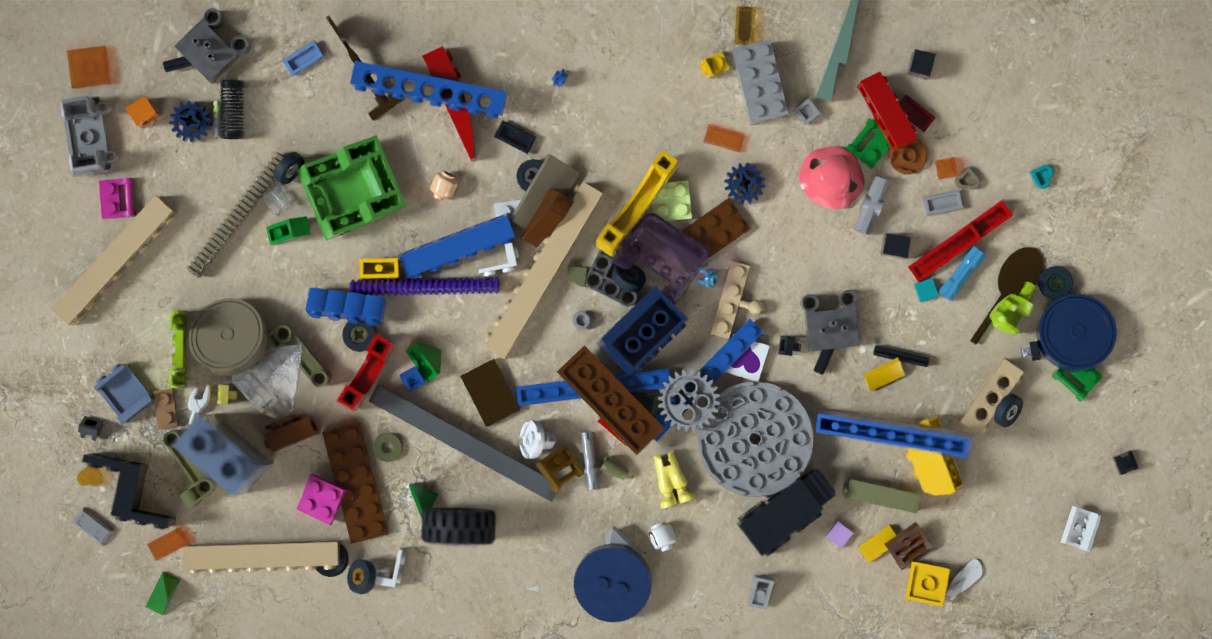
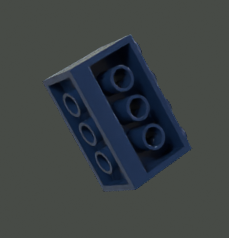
M655 286L596 344L627 376H630L632 373L636 375L646 366L643 363L645 360L649 363L659 353L657 349L659 347L663 349L673 339L671 337L672 334L678 335L687 326L684 322L688 318ZM642 331H645L647 336H643ZM632 345L634 350H630L628 346Z

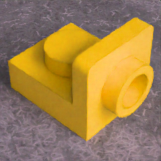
M722 51L706 59H701V65H699L704 76L707 75L709 79L730 69Z

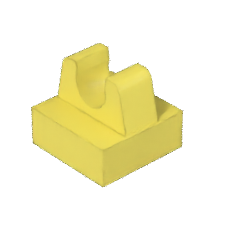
M218 385L217 404H228V399H237L238 391H229V385Z

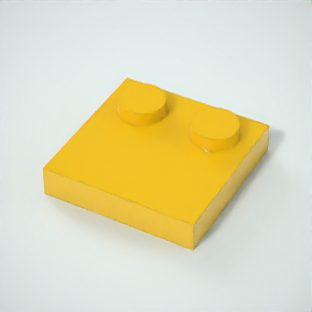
M912 561L905 599L944 607L951 569Z

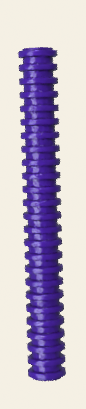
M449 277L447 279L441 278V280H438V278H435V280H432V278H429V280H426V278H423V280H420V278H417V280H414V278L402 280L400 278L399 280L393 279V281L387 279V281L381 279V281L375 279V281L369 279V281L363 279V281L352 279L350 281V293L375 294L376 296H379V294L385 296V294L388 296L391 294L402 296L403 294L409 295V293L411 295H415V293L417 295H421V293L424 295L427 293L430 295L433 293L436 295L439 293L450 295L457 292L459 294L463 292L465 294L469 292L471 294L475 292L477 294H480V292L484 294L486 292L490 294L495 292L498 294L499 292L498 277L494 279L492 277H489V279H486V277H483V279H480V277H477V279H474V277H471V279H468V277H465V279H462V277L450 279Z

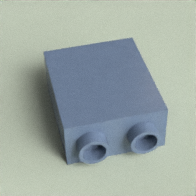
M216 414L199 415L173 444L232 497L248 493L272 466V463Z

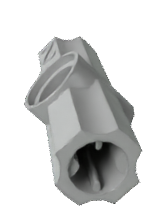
M874 176L869 192L865 195L862 202L861 212L854 227L855 231L870 235L876 217L879 216L882 210L883 200L890 181Z

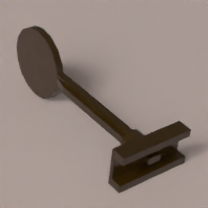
M329 15L326 16L330 25L346 47L353 63L355 61L362 62L357 53L350 48ZM371 75L367 78V83L369 84L375 83ZM374 94V99L378 106L368 114L372 120H375L405 99L387 98L386 95Z

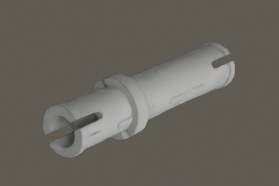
M593 432L581 433L587 490L600 489L597 475L599 468L596 467Z

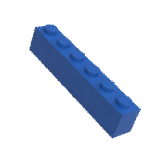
M508 213L402 252L399 258L407 278L411 276L417 278L424 275L423 272L430 269L433 272L442 268V264L448 263L451 265L457 263L459 258L463 256L470 258L477 255L479 250L484 249V251L495 248V244L502 242V245L512 242V238L515 237V231Z

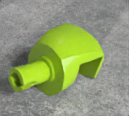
M1025 282L1019 295L1009 294L1002 299L990 313L993 326L1006 334L1021 335L1016 326L1022 316H1030L1035 306L1029 300L1037 287L1030 282Z

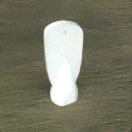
M972 559L952 579L946 592V597L950 601L981 577L983 571L978 560Z

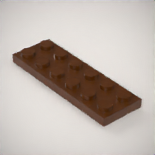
M585 345L557 371L561 378L636 456L665 429Z
M360 422L322 432L335 484L346 489L341 507L351 544L389 534Z

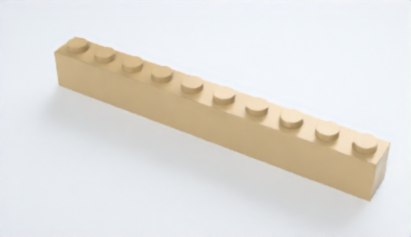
M584 182L581 185L577 184L572 192L575 195L572 199V206L564 219L555 227L552 235L549 234L544 239L543 244L545 246L542 251L538 250L535 254L533 267L528 266L523 275L526 277L522 284L518 283L513 292L516 294L513 300L509 299L504 307V310H506L503 317L499 316L494 323L496 329L493 334L489 332L484 340L486 343L485 348L506 359L603 196V193Z

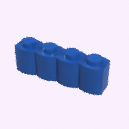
M310 288L305 310L310 317L316 319L321 317H328L332 321L347 319L348 322L354 324L364 321L367 325L377 326V324H383L387 302L385 297Z

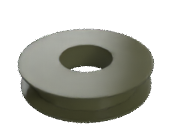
M391 433L379 435L373 443L374 455L384 462L395 460L399 457L402 450L400 439ZM384 442L392 444L393 449L390 453H385L382 450Z

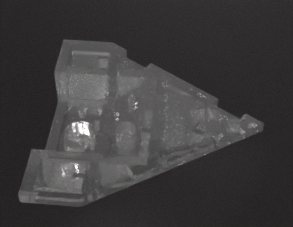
M304 343L293 346L266 348L260 359L251 368L240 374L232 375L234 385L259 412L281 420L295 408L296 401L294 399L295 392L298 389L302 362L300 359Z

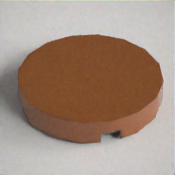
M916 139L914 143L896 152H893L890 148L889 161L895 171L911 175L924 167L927 161V151L923 143Z

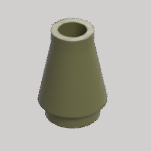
M605 456L599 466L603 474L622 480L627 477L629 472L612 456Z

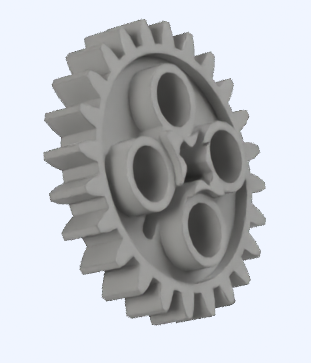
M691 369L689 374L686 375L685 370H683L681 376L675 372L676 378L673 379L669 376L670 383L663 382L666 389L659 390L663 393V396H659L658 399L662 400L663 403L659 404L658 407H664L660 414H667L665 421L671 419V427L678 424L677 430L684 426L685 432L688 431L689 427H692L693 432H695L697 425L702 430V423L704 422L709 425L708 418L715 419L712 412L719 411L714 408L715 405L720 404V402L715 401V398L720 396V394H714L717 387L711 388L710 385L713 383V380L707 382V375L701 378L700 371L693 375V370ZM691 381L695 383L696 388L693 392L689 393L685 390L684 386L687 382ZM678 387L688 397H694L692 402L700 410V414H697L690 404H684L685 398L677 390ZM673 394H678L681 397V401L677 405H673L670 402V397ZM701 396L708 399V404L705 407H700L697 404V399ZM685 409L693 411V417L689 420L684 419L682 416V412Z

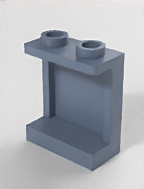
M119 363L111 369L112 373L110 375L100 377L96 381L97 385L93 388L99 391L117 414L119 422L126 424L154 402V397L128 364L121 365Z

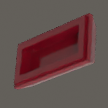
M907 94L899 102L901 109L903 108L908 115V121L923 132L928 129L936 118Z

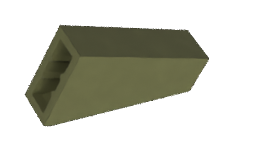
M848 479V482H844L842 490L845 498L916 514L921 497L918 493Z

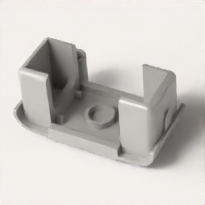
M83 96L61 100L60 108L62 118L65 119L64 124L69 149L68 159L70 170L73 172L72 177L111 171V164L119 161V155L109 151L103 116L111 113V106L106 102H101L99 96ZM113 154L114 158L110 160V156Z

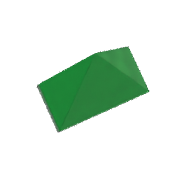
M417 342L406 351L427 383L440 374V349Z
M412 483L409 484L422 519L423 510L433 507L438 493Z
M162 572L145 607L163 615L180 580Z

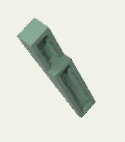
M850 0L815 100L825 102L832 100L838 65L845 66L847 63L858 0Z

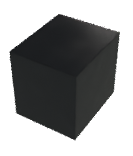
M915 49L912 52L906 75L927 80L931 75L936 54Z
M885 233L880 255L907 259L911 237Z

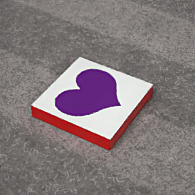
M754 341L725 372L758 382L770 346Z

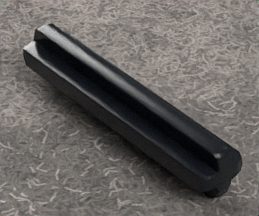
M878 345L874 346L873 355L892 360L898 358L901 362L922 367H928L930 361L929 357Z

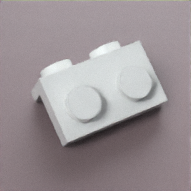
M1072 506L1061 543L1089 552L1100 524L1101 515Z

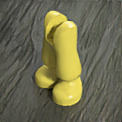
M673 450L667 451L668 460L671 465L663 467L660 454L654 456L659 490L665 496L660 503L661 509L678 504L673 489L677 491L679 503L696 499L694 493L686 490L687 481Z

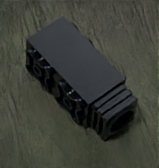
M813 468L804 477L798 478L788 488L774 494L765 502L761 500L738 517L739 522L736 524L762 557L764 555L768 557L779 547L787 543L791 539V534L795 531L797 533L801 532L822 515L821 511L824 510L822 506L836 496L835 490L820 470Z

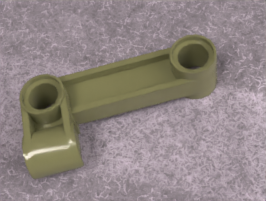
M280 325L268 334L264 352L269 358L284 347L314 386L323 387L329 384L331 380L330 373L323 367L291 325ZM283 328L287 329L289 332V335L286 339L281 336V330ZM318 373L324 375L325 381L323 383L317 381Z
M171 430L164 434L163 443L168 447L193 484L178 494L188 510H190L216 490V482L170 442L171 434H175L177 440L183 434L179 430ZM204 481L210 484L209 491H205L202 488Z

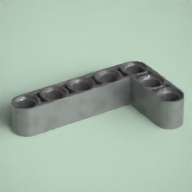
M621 246L613 257L599 250L586 276L587 286L623 306L630 307L634 305L637 300L636 293L623 290L612 279L606 277ZM601 258H605L608 261V266L604 269L599 268L597 265L598 260ZM592 275H596L600 279L599 284L596 286L591 285L588 281ZM608 284L616 286L617 291L614 294L606 292ZM625 293L633 294L634 300L631 303L623 301Z

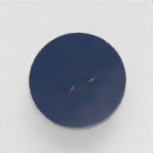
M1083 294L1065 295L1053 301L1041 315L1037 326V340L1043 355L1056 367L1070 372H1084L1100 365L1112 352L1117 337L1116 324L1108 308L1099 300Z
M604 544L589 551L579 563L574 576V591L581 607L592 617L605 622H622L637 615L646 605L652 588L651 572L644 558L632 548L621 544Z

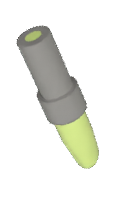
M219 100L213 103V137H220L221 132Z

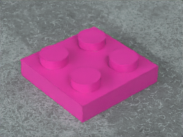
M310 474L297 510L328 525H332L346 489L315 474Z

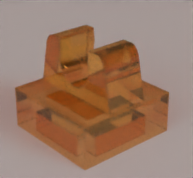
M954 157L934 161L938 180L958 176Z

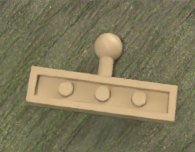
M735 261L731 262L711 335L729 340L739 307L749 309L753 315H760L763 312L764 305L761 301L754 300L748 302L741 300L750 270L749 265Z

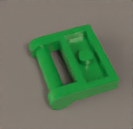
M869 118L865 122V127L845 149L872 170L889 149L890 145L877 123ZM874 130L876 134L860 153L857 150L858 146L870 131Z
M1057 368L1052 374L1055 380L1058 379L1076 395V399L1079 402L1087 396L1103 377L1094 368L1084 372L1068 371L1084 386L1080 390L1063 374L1065 370Z

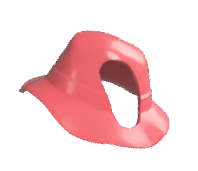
M825 147L812 151L805 158L799 172V183L805 194L817 205L829 209H844L850 206L860 195L864 186V176L859 161L851 152L841 147ZM813 159L819 161L828 160L815 169L810 168ZM852 177V181L857 184V187L852 192H849Z

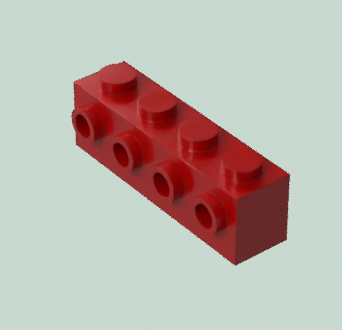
M879 71L861 80L857 88L893 152L914 143L917 139V131L913 125H910L906 111L903 108L901 109L897 95L889 87L887 77L883 76Z

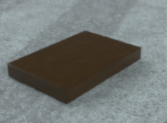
M495 359L460 376L486 427L521 410Z

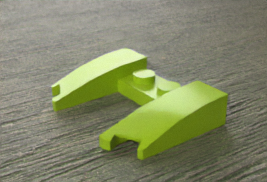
M172 310L169 317V330L175 331L172 337V344L175 346V354H172V365H175V369H168L169 388H186L187 312Z

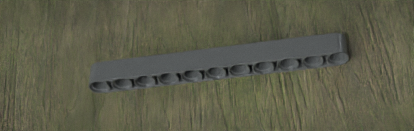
M379 384L375 388L369 399V402L539 496L551 502L553 501L557 492L551 490L550 483L543 474Z

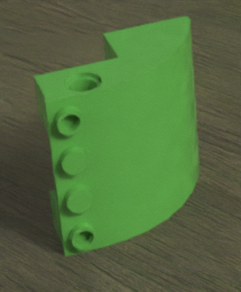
M377 135L344 146L337 153L303 164L296 170L326 241L369 225L406 207Z

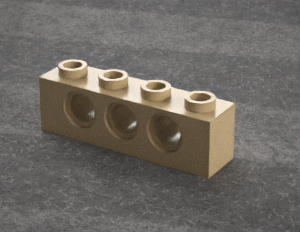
M1001 359L958 422L976 435L984 434L990 427L988 423L992 417L994 418L999 402L1006 395L1011 394L1010 391L1014 386L1017 387L1021 383L1024 372L1006 359ZM1001 377H1005L1008 381L1005 388L999 385ZM992 392L997 397L996 402L993 404L988 401V395ZM980 408H983L986 412L983 419L977 417V411Z

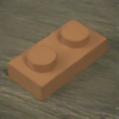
M174 389L153 391L158 429L179 426Z

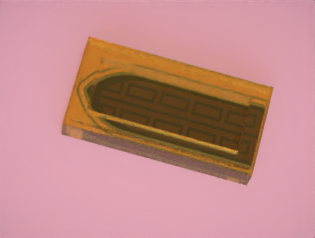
M736 6L734 45L754 43L756 7Z

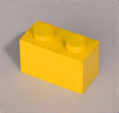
M359 259L360 279H400V259Z

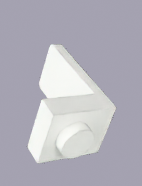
M512 243L504 244L508 263L479 269V274H484V277L495 275V271L503 270V273L514 271V267L517 266L516 258H519L517 246L513 247Z

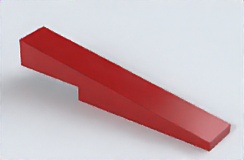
M1003 200L999 201L908 266L909 270L918 282L922 281L1014 215Z

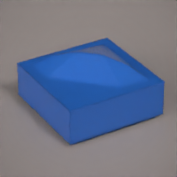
M417 366L400 374V378L409 392L426 383Z

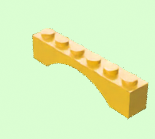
M663 150L660 152L631 198L598 236L597 248L613 257L676 171L678 165L676 158Z

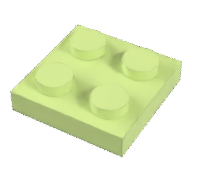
M688 181L668 182L665 184L652 202L654 223L692 219Z

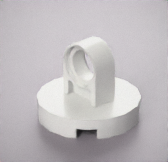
M526 421L520 433V438H523V445H520V450L525 458L536 459L541 454L542 449H553L557 438L552 433L544 431L539 421Z

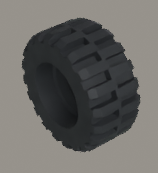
M438 507L425 508L422 512L421 538L424 543L475 546L491 545L495 541L496 514L494 510Z

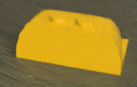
M938 415L916 424L943 429ZM907 448V457L915 468L913 469L914 476L919 480L924 493L949 495L965 487L952 455Z

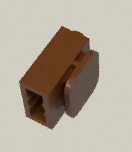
M297 413L265 426L266 430L273 429L272 432L265 434L266 439L263 441L266 449L271 450L272 453L278 452L319 435L313 417H306L295 421L300 417V414Z

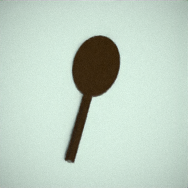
M1032 247L1018 249L1005 260L998 275V289L1001 295L971 338V343L976 345L992 322L990 313L1002 299L1009 294L1019 295L1025 282L1036 285L1043 268L1042 256L1037 249Z

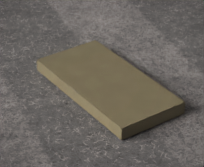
M548 154L510 220L526 229L548 190H555L567 197L580 173L553 155Z

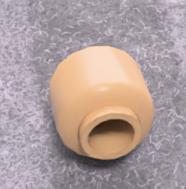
M447 171L436 173L430 185V190L434 193L433 196L442 201L444 198H452L458 186L456 176Z

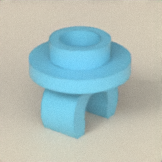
M714 269L708 271L700 270V273L705 274V279L698 280V283L706 285L707 288H712L717 284L718 275Z

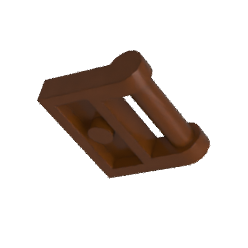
M916 522L884 544L901 570L905 569L908 563L924 552H929L933 549ZM922 543L921 546H919L917 549H915L914 551H912L911 553H909L908 555H906L904 558L901 559L902 556H904L905 554H907V553L910 552L912 549H914L915 547H917L918 545H920V544Z

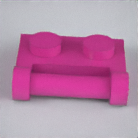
M134 178L99 181L102 219L136 216L132 190ZM120 185L125 186L126 211H122Z

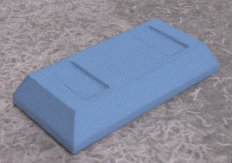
M314 40L282 61L293 77L325 56Z

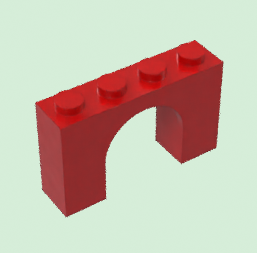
M376 334L366 350L368 354L353 380L345 385L336 401L352 411H358L397 344L382 335Z

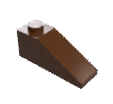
M549 189L522 234L521 239L537 248L564 219L573 201L561 193Z

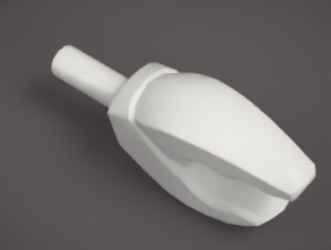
M207 385L203 398L200 400L197 398L199 387H196L191 392L188 401L189 410L192 411L189 424L193 423L197 412L201 413L208 405L211 395L210 385Z

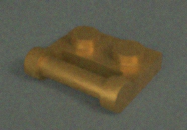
M566 444L536 464L550 483V488L554 492H558L562 489L563 485L575 477H580L584 474L583 467ZM571 466V472L557 479L555 476L557 473Z

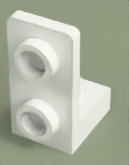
M399 548L393 577H390L389 573L379 572V574H376L375 584L395 588L397 583H401L402 572L399 571L400 566L405 564L406 553H403L404 548Z

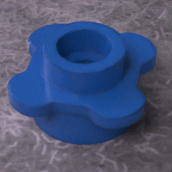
M562 69L561 72L558 70L552 77L554 81L553 86L557 85L560 88L569 76L565 73V69Z

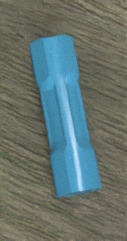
M972 246L961 264L940 288L938 293L950 302L953 301L961 287L985 259L986 255L978 248Z

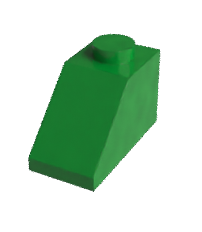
M307 216L290 218L266 227L270 246L311 235Z

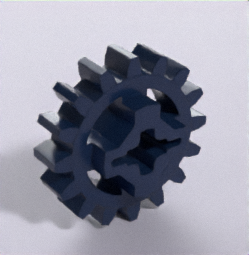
M187 101L186 106L181 102L180 109L174 108L176 114H170L174 121H170L169 124L175 126L171 131L178 132L176 134L177 138L183 136L184 142H187L188 138L192 143H194L195 138L201 141L202 134L208 135L205 132L206 129L211 130L208 123L212 122V119L207 118L210 112H204L206 107L204 105L199 107V103L196 101L194 105H192L191 101ZM189 110L188 113L181 115L184 111ZM198 112L201 113L203 117V122L199 120ZM193 119L198 124L189 125L185 120ZM179 122L183 125V132L179 127ZM198 128L200 129L198 132L192 134L194 130Z
M739 163L738 169L732 167L733 173L727 172L726 175L729 179L724 180V183L728 184L724 189L730 191L728 197L734 196L733 202L739 199L741 205L744 204L745 200H747L748 204H751L752 198L757 201V194L763 195L760 189L766 187V185L761 184L765 180V177L759 176L762 171L756 172V165L749 168V163H746L745 167H742V164ZM745 171L752 173L755 177L751 178ZM738 173V181L732 183L733 177ZM742 178L750 183L747 186V191L744 186H740ZM757 184L756 191L751 194L752 186ZM734 190L743 192L744 196L738 195Z

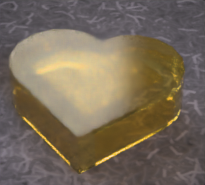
M88 466L77 476V481L82 486L89 484L94 487L99 486L104 480L103 475L97 468Z

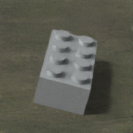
M771 40L733 48L732 55L749 125L787 117L788 110Z

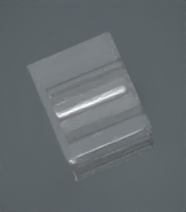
M280 182L262 198L265 204L277 216L281 215L297 200Z

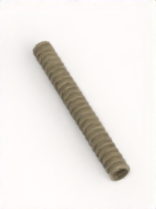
M279 152L275 153L276 156L271 158L272 161L268 162L269 165L265 166V170L260 172L261 175L256 177L257 181L254 180L253 186H249L250 190H246V195H242L243 199L238 200V205L235 204L236 208L231 210L232 213L227 215L228 218L224 219L225 222L220 224L221 227L217 228V232L212 234L213 237L209 238L210 241L206 242V246L202 247V251L198 252V256L194 257V262L191 261V265L187 266V270L197 278L202 277L201 273H205V268H209L208 264H212L213 258L216 259L215 255L220 253L219 250L224 248L223 245L227 244L226 241L231 239L230 236L235 234L234 231L238 230L239 225H242L241 222L245 221V217L250 215L249 212L253 211V206H257V201H261L260 197H264V192H268L267 188H271V183H275L274 171L278 163L284 158Z

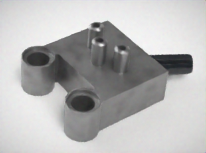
M210 8L206 10L204 17L174 46L183 57L164 61L163 69L165 72H171L194 66L213 84L241 55H246L250 51L251 45L245 37L238 35L231 40L230 48L211 29L221 27L224 23V16L217 9ZM218 14V20L214 23L210 22L211 15ZM239 41H245V47L242 50H237L236 48Z
M852 290L843 291L838 297L839 304L844 309L815 312L819 306V300L812 294L804 296L800 301L805 316L809 352L821 350L813 369L818 374L823 375L825 373L834 349L860 346L855 307L857 295ZM846 293L850 294L853 298L850 304H846L843 301V296ZM807 298L814 300L815 304L811 309L805 306Z

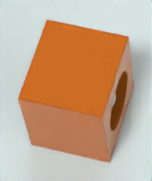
M145 95L125 108L135 124L140 128L145 127L161 116L151 100Z

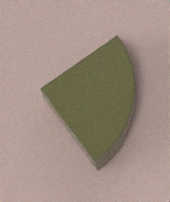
M568 266V274L571 280L578 286L585 287L587 268Z

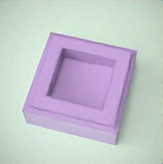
M837 521L826 537L842 548L853 532Z

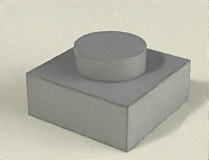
M809 98L793 110L804 125H807L820 114Z

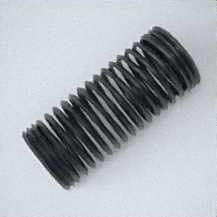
M221 80L219 85L221 87L220 131H222L220 132V138L230 140L244 139L245 133L242 131L245 129L244 127H223L244 126V124H241L245 122L241 120L244 117H223L244 116V110H223L244 109L242 106L245 104L241 103L244 100H240L244 99V93H223L244 92L242 90L245 88L244 81Z

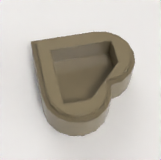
M968 166L955 178L954 183L958 189L968 188L974 190L979 187L980 179Z

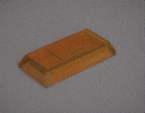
M708 124L703 142L740 153L745 134Z
M179 527L148 543L147 546L154 560L157 561L190 543L182 527Z

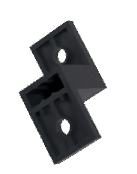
M94 453L83 454L82 462L87 463L88 467L103 468L105 466L107 471H120L110 515L115 516V520L122 522L135 520L134 524L142 526L154 524L153 528L162 530L175 525L176 517L139 510L148 464Z

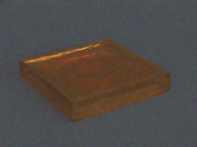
M105 45L67 50L72 89L111 84Z

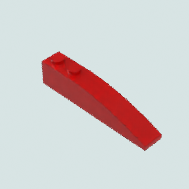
M442 46L422 55L432 77L459 82L458 78L461 75L457 66L453 68L450 62L453 60L449 49L445 51ZM445 90L442 94L444 99H450L453 96L451 90ZM465 95L461 97L463 103H467ZM445 105L470 160L474 161V137L470 113H468L467 109L460 108V111L451 110L448 105Z

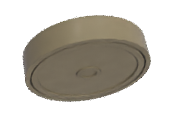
M221 299L207 305L195 317L189 331V347L193 357L207 371L220 376L237 375L251 368L262 356L267 344V327L261 315L249 303L240 299Z

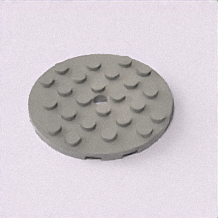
M744 382L722 391L720 396L715 398V401L720 402L719 405L714 406L719 411L712 412L715 419L708 418L709 425L703 422L702 430L698 427V450L702 463L709 475L728 491L747 497L773 495L792 485L807 467L813 448L812 425L802 404L781 387L762 382ZM758 434L761 437L760 443L752 444L750 442L751 435Z

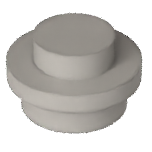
M578 311L574 314L573 325L577 329L585 330L591 325L592 319L588 312Z

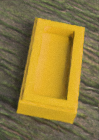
M896 358L864 373L863 376L869 390L873 391L905 376L900 360Z
M887 525L859 545L858 549L868 563H870L888 550L884 544L895 537L896 534Z

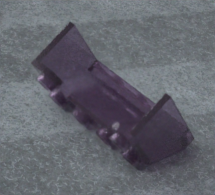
M650 212L646 213L620 242L612 262L620 268L629 269L639 261L668 281L663 289V293L672 303L676 304L691 286L705 264L709 251L705 246L657 214Z

